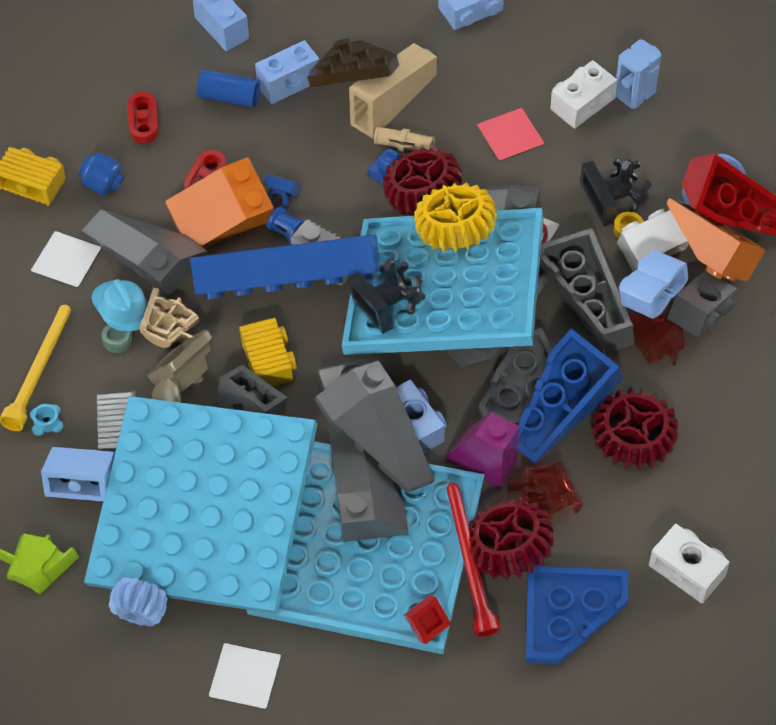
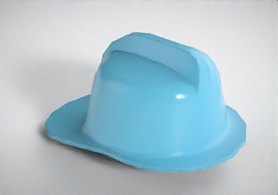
M119 279L108 281L97 286L91 297L93 305L109 327L123 332L139 329L148 302L144 297L143 290L137 284L131 281H120Z

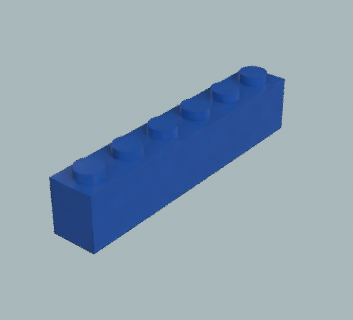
M376 234L190 258L195 295L205 294V299L224 297L223 291L234 290L235 296L253 294V288L263 286L265 292L283 290L282 284L294 283V288L313 286L312 280L324 279V285L342 283V277L351 276L357 272L365 280L373 279L372 273L379 272L380 267Z

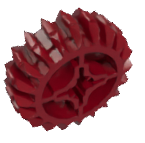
M423 146L419 151L412 149L411 153L407 155L401 154L400 160L392 161V167L386 168V175L383 177V191L393 209H397L401 215L408 213L409 216H414L417 203L423 201V195H431L432 189L440 190L443 185L449 187L454 183L462 186V170L453 154L447 153L445 148L437 150L433 146L426 150Z
M630 387L626 395L620 390L615 393L614 398L607 395L604 404H599L596 414L592 420V436L596 439V449H603V458L612 456L613 465L615 466L621 461L624 463L626 470L630 468L631 464L636 465L640 471L644 463L651 468L655 466L656 460L663 463L667 454H671L674 450L675 442L678 439L677 430L679 426L678 420L674 419V409H667V400L658 402L656 392L651 396H647L644 388L639 394L634 393ZM621 416L622 421L617 423L616 427L611 428L610 424L613 420ZM659 429L660 435L650 442L648 437L653 434V431Z
M511 498L508 503L503 504L499 500L498 505L494 507L486 504V512H476V520L469 521L471 538L468 541L474 546L470 550V554L477 558V566L483 575L490 574L494 580L500 575L506 581H508L511 575H516L521 579L523 572L528 571L533 574L535 565L543 566L544 558L551 557V548L554 547L553 526L549 522L548 515L544 510H540L536 503L529 505L525 499L516 503ZM487 545L493 546V549L488 548Z

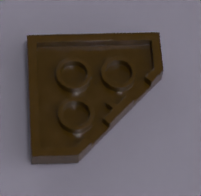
M342 39L336 41L334 46L325 53L323 59L315 65V68L307 78L310 87L388 77L397 69L399 62L397 54L362 40L351 42L350 39Z

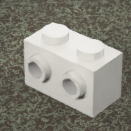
M592 60L586 66L579 67L567 80L555 85L551 92L550 109L575 129L615 99L618 80Z
M664 209L654 212L648 217L647 221L641 224L636 221L625 226L621 230L622 233L617 241L633 272L637 270L640 260L654 250L672 256L685 250L689 245L670 210L665 212Z

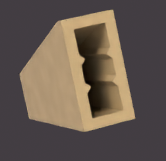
M413 43L397 54L399 66L391 76L355 82L349 88L350 125L374 139L376 127H385L436 76L437 56L430 50L423 49Z

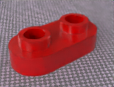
M137 92L131 95L127 102L130 136L136 143L148 144L156 140L159 135L156 99L151 93Z
M207 150L201 153L185 178L184 190L226 166L225 156L216 150Z

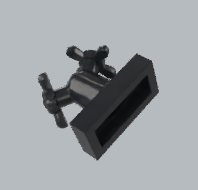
M614 158L612 163L617 167V170H613L610 175L611 178L608 179L602 178L594 161L582 164L580 183L603 226L614 223L618 206L615 200L627 196L631 197L634 203L629 211L636 213L639 205L644 204L649 199L648 190L652 185L651 181L647 179L642 189L634 186V181L638 180V175L634 172V169L640 168V161L632 162L631 160H625L621 162L619 158Z
M389 258L385 261L384 265H380L379 271L385 274L386 280L375 287L370 286L358 272L347 277L352 300L382 334L394 329L389 307L403 299L408 300L407 314L412 315L415 312V306L426 298L420 288L422 278L416 276L413 287H406L412 285L411 279L404 276V272L408 269V263L403 262L399 267H396L394 258Z

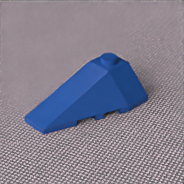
M570 329L549 353L546 367L535 385L532 399L528 408H525L518 424L520 426L518 451L534 464L597 408L624 378L617 364L573 329Z

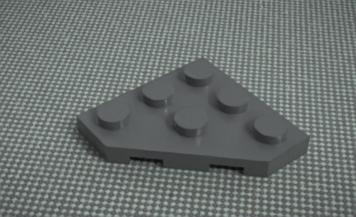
M542 328L534 330L533 346L508 347L503 361L500 362L491 380V385L486 395L483 396L479 404L478 413L481 419L490 412H493L516 425L519 424L525 408H528L535 392V385L542 376L547 364L546 360L552 350Z

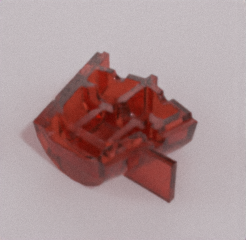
M628 313L634 325V345L641 350L646 361L651 364L662 359L663 355L667 354V356H670L672 364L676 365L677 352L685 347L682 327L667 319L668 315H658L652 319L643 314Z
M562 462L534 467L525 465L522 470V479L508 480V492L520 491L519 502L525 499L529 505L536 503L540 510L545 511L548 518H551L553 513L562 511L563 508L568 506L572 507L574 513H578L583 506Z

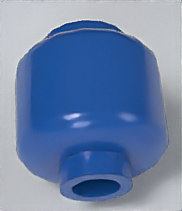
M100 152L95 153L93 156L88 154L78 172V175L81 176V184L102 196L108 195L111 190L117 192L125 177L120 174L122 170L121 163Z

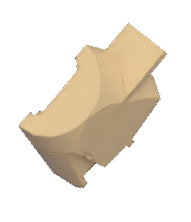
M153 288L139 330L151 343L162 348H168L176 341L182 343L192 337V335L186 332L199 322V317L182 304L181 298L166 300L164 297H161L159 288Z

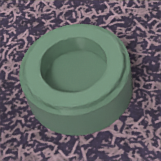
M108 325L102 330L101 339L107 351L122 353L132 346V331H117Z

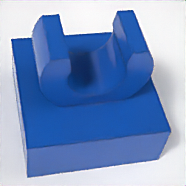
M390 148L385 150L368 168V176L383 184L386 168L392 167L393 160H400V154Z
M266 175L264 186L272 189L267 193L271 203L273 204L275 196L281 195L283 198L281 207L287 209L291 202L289 195L298 197L301 185L273 175Z

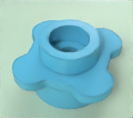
M41 404L31 410L30 418L34 422L32 427L34 435L42 436L45 432L51 431L58 433L63 429V422L59 418L61 409L58 405Z

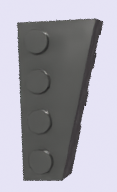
M589 228L542 243L539 270L603 353L607 354L634 345L633 324L625 306L621 304L620 293L593 229Z

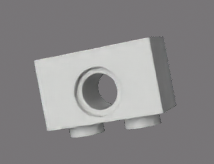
M675 523L653 548L649 566L703 604L726 577L730 561L726 559L721 551L716 548H710L700 541L694 532L689 529H683ZM684 559H694L697 564H689Z

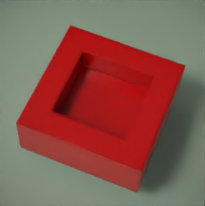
M428 595L404 614L419 642L427 644L451 625L439 601L432 595Z

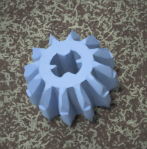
M126 577L117 581L115 588L113 587L108 606L114 615L129 621L130 624L135 623L139 626L146 625L151 627L160 623L161 618L164 617L168 598L164 590L158 589L157 585L150 584L147 580L141 581L136 577L132 579Z

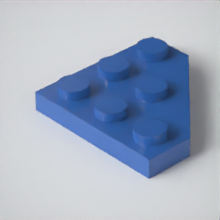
M534 566L533 574L527 571L525 663L560 665L628 605V570Z

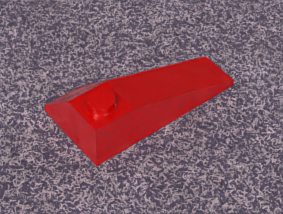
M717 154L691 158L682 187L693 209L714 223L776 236V196Z

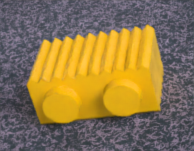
M8 147V151L5 152L2 160H0V190L4 189L10 193L19 194L21 197L24 196L36 202L40 201L47 206L51 204L66 180L64 167L60 161L53 157L43 158L37 156L27 148L19 150Z
M275 317L239 326L240 339L250 371L272 387L291 383L293 381L292 370L297 369L293 352H287L285 345L288 344V338L284 326L278 327Z

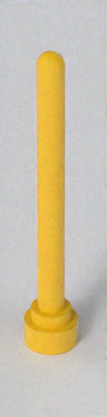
M66 304L60 306L14 403L9 404V406L3 409L0 416V424L12 431H21L28 419L25 408L71 314L70 306Z

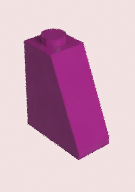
M490 412L461 433L445 456V460L465 471L485 474L484 481L501 489L517 466L520 426Z

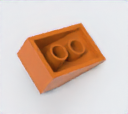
M249 157L216 170L165 201L179 233L186 235L204 249L266 224L274 210Z
M669 198L667 205L699 261L707 265L705 271L719 279L724 277L731 282H735L736 279L748 282L766 250L727 225L712 222L693 209L690 204Z

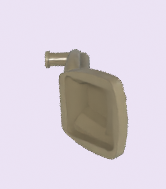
M204 330L179 344L146 375L156 385L151 399L181 403L180 393L186 388L192 390L204 380L202 374L208 370L205 356L211 351L210 341L213 338L208 330Z

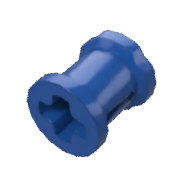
M278 207L270 215L266 227L270 232L276 231L287 238V242L291 243L292 235L305 221L293 218L286 213L284 208Z

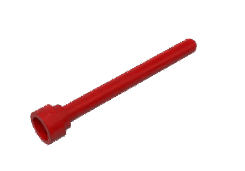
M450 483L446 490L476 610L474 621L472 622L475 637L491 636L501 631L499 619L492 610H489L480 570L477 566V558L470 554V550L474 546L468 541L471 538V533L458 484Z

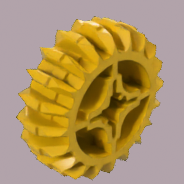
M467 182L462 186L454 183L449 187L443 185L440 190L432 189L431 195H423V201L417 203V209L414 211L415 227L419 238L423 240L424 245H431L433 250L441 248L443 252L449 249L457 252L460 248L468 250L469 246L473 244L480 246V240L489 239V233L494 231L495 223H497V213L492 196L488 195L486 189L480 190L478 185L470 187Z

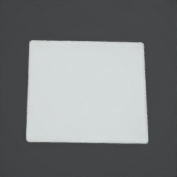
M55 231L31 271L78 287L101 247Z
M225 643L209 697L266 709L281 655Z

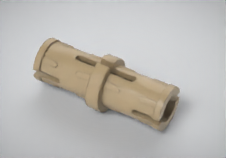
M378 126L374 133V144L396 147L401 152L412 149L419 151L423 146L426 150H429L435 145V137L411 133L410 129L406 128L400 131Z

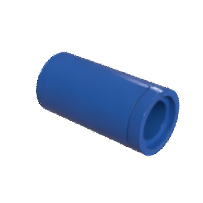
M209 70L201 71L197 84L198 98L255 108L258 103L260 80Z

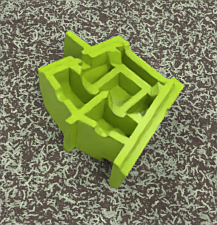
M29 534L21 535L14 555L0 549V560L10 564L7 579L21 583L38 594L44 592L51 583L79 558L76 550L72 547L65 553H62L52 543L50 535H46L45 538Z

